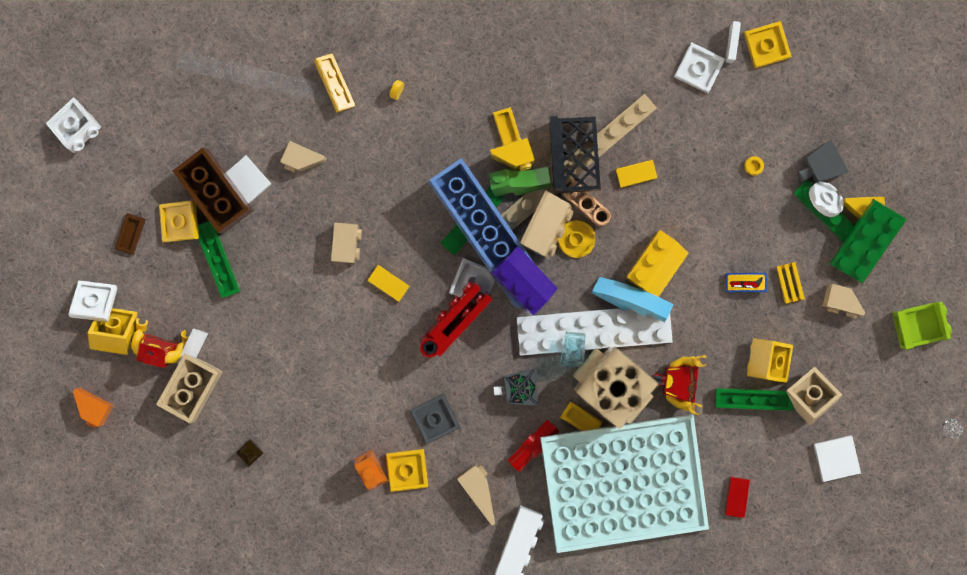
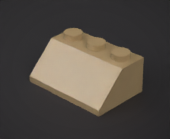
M545 191L520 244L529 251L549 259L550 255L553 256L557 249L556 243L558 239H561L564 235L566 222L570 221L573 216V207L566 201Z
M184 354L156 405L188 423L195 422L223 371L205 361Z

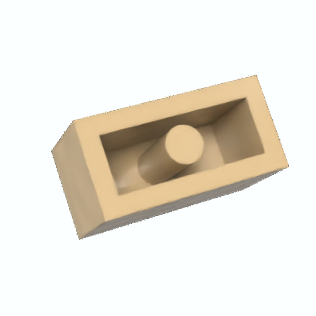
M334 223L332 262L356 264V260L360 259V248H357V244L362 239V229H359V225Z

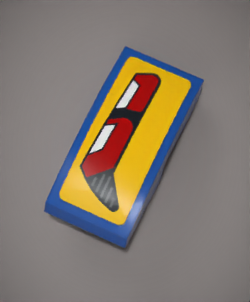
M726 273V292H767V273Z

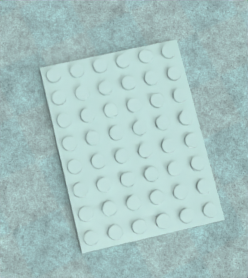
M690 414L625 424L621 429L611 426L540 437L557 553L709 529L694 415Z

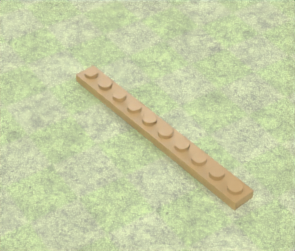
M646 94L641 96L597 133L599 157L657 109ZM588 141L582 147L589 152L593 147V143ZM578 149L572 155L580 161L586 154ZM587 157L582 164L588 167L594 161ZM570 158L564 162V166L570 171L576 165ZM579 166L573 173L578 176L584 169ZM551 172L550 174H551V180H552V186H553V175H552V172ZM569 176L565 184L567 185L574 178ZM553 187L526 193L502 213L501 216L510 229H515L536 211L545 191L554 195Z

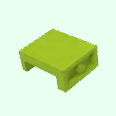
M942 301L892 312L901 349L907 350L915 346L951 339L952 329L950 324L947 323V308Z

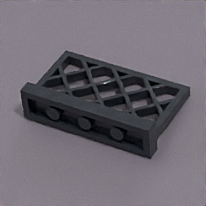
M550 116L554 195H562V193L601 191L596 117L558 118V116ZM583 123H592V129L588 133L580 128ZM562 124H570L574 129L567 134L562 130ZM576 130L585 136L579 143L571 137ZM586 139L593 143V147L589 152L581 146ZM567 140L575 145L570 152L563 148V144ZM578 148L586 154L580 161L572 155ZM587 157H590L595 162V165L590 170L582 164ZM568 158L576 163L571 171L564 166V162ZM579 166L587 172L582 179L573 173ZM591 175L596 180V186H588L583 181ZM569 176H572L578 182L574 187H566L565 181Z

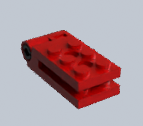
M474 280L471 283L469 281L462 288L463 294L460 297L456 295L450 301V308L447 311L443 309L436 317L437 322L421 339L420 351L425 357L431 358L436 355L440 357L493 300L492 295L487 291L484 293L479 292L481 285ZM478 293V295L473 299V300H474V304H473L471 307L467 306V307L460 313V311H461V310L471 301V299ZM460 313L461 318L446 332L444 329Z

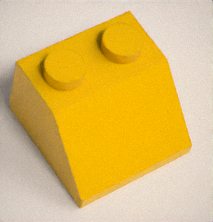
M528 138L490 150L491 159L513 170H530L535 161Z
M112 308L108 322L93 320L88 331L90 349L128 355L135 332L138 312Z
M753 338L750 347V359L747 365V376L787 383L793 345Z

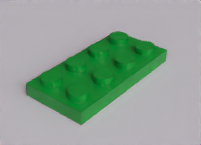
M873 199L830 261V264L863 284L907 219Z

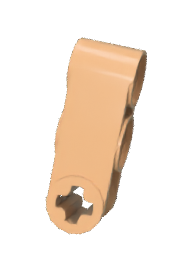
M572 179L569 187H574L578 182ZM588 192L562 193L561 196L574 205L595 225L602 227L608 224L611 217L610 212ZM584 200L591 201L592 208L584 209L582 202ZM602 212L606 215L607 219L604 222H600L597 220L596 215Z

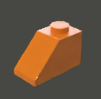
M75 388L73 394L80 417L90 427L103 426L114 405L82 388Z

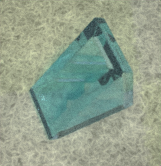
M566 332L560 366L579 368L584 363L585 333Z

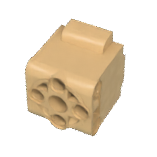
M609 347L604 353L595 348L572 375L579 381L574 388L576 393L618 429H621L626 422L631 424L654 397L651 393L658 385L655 380L615 347ZM615 380H621L625 385L624 393L618 397L612 396L609 390L611 383Z

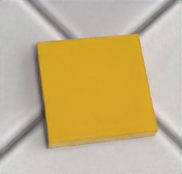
M781 21L744 32L754 69L792 57Z
M194 200L159 205L162 243L199 239L196 202Z
M424 449L386 453L390 492L429 487Z

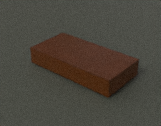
M126 213L115 249L134 255L146 219Z

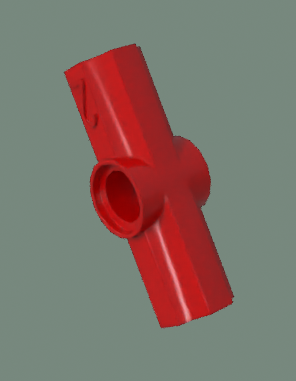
M547 419L521 443V447L507 461L520 472L532 458H536L542 452L540 437L556 435L559 430Z

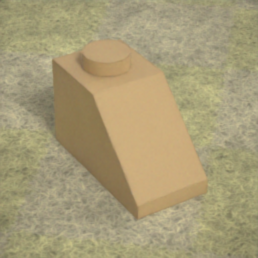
M289 141L280 162L285 165L284 169L294 173L295 170L301 172L324 163L327 158Z

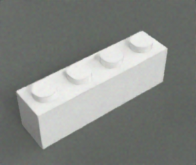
M520 505L494 575H524L521 572L523 566L527 567L531 555H528L530 548H534L537 542V537H535L537 529L541 530L544 523L542 513Z

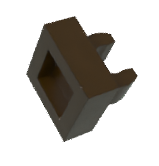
M251 439L236 452L248 466H251L264 453Z

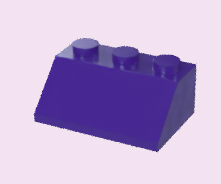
M518 246L490 272L515 301L532 316L549 301L558 289Z

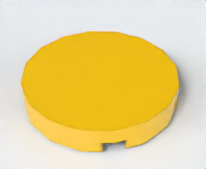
M578 220L566 223L564 235L561 239H558V246L561 251L572 258H581L589 254L595 245V232L592 227L586 222Z

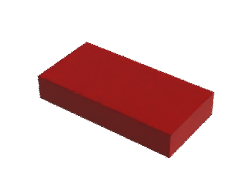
M730 476L725 515L745 518L750 485L749 479Z

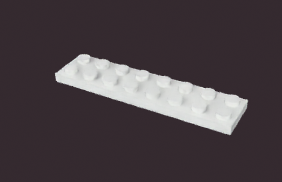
M619 308L517 317L520 355L673 342L670 314L665 322L648 313L644 317L629 308L625 311Z

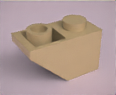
M828 284L822 307H826L828 312L838 314L839 311L845 312V316L855 319L858 316L865 315L864 309L851 288Z

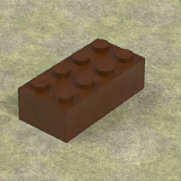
M201 148L173 170V173L218 233L227 232L254 211L209 149Z

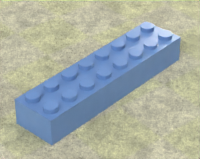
M462 158L428 181V184L489 272L517 246L530 258ZM498 283V285L501 287V289L503 290L507 298L510 300L514 308L519 309L521 306Z

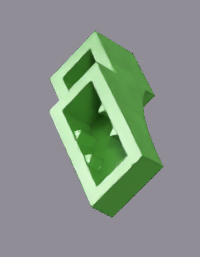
M548 167L526 171H508V169L489 173L491 190L495 197L513 192L515 196L553 187Z

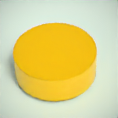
M396 80L393 83L389 93L390 98L399 99L405 86L404 82Z
M752 156L745 161L744 169L747 174L756 176L763 171L764 162L761 158Z

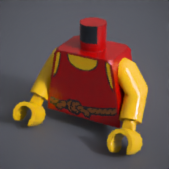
M138 318L135 326L136 332H134L131 342V349L137 355L136 360L160 368L177 363L189 336L186 337V330L182 331V342L178 343L143 334L147 330L148 321L146 320V323L142 325L139 324L140 318Z
M705 355L681 357L672 361L669 367H665L664 375L653 374V380L658 383L657 386H663L662 394L666 395V400L676 408L690 411L694 415H700L695 412V407H702L701 404L695 403L699 367L707 366V364L703 365L700 362L701 358H707Z

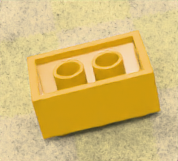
M659 230L625 279L641 290L659 297L689 252L676 240Z

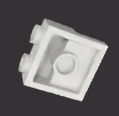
M74 97L46 122L47 126L61 143L73 153L82 150L85 146L84 143L89 138L96 137L99 133L98 130L101 128L94 117Z

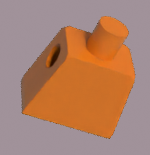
M372 449L355 458L354 466L367 490H374L389 481Z

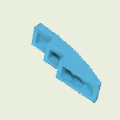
M602 277L598 278L591 292L624 311L629 308L644 317L648 313L662 322L667 320L674 305L639 288Z

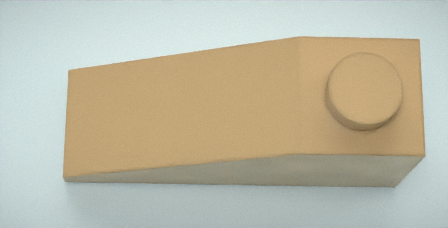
M474 464L458 476L457 480L493 526L495 518L488 480L486 478L488 473L482 465L478 467L477 464Z

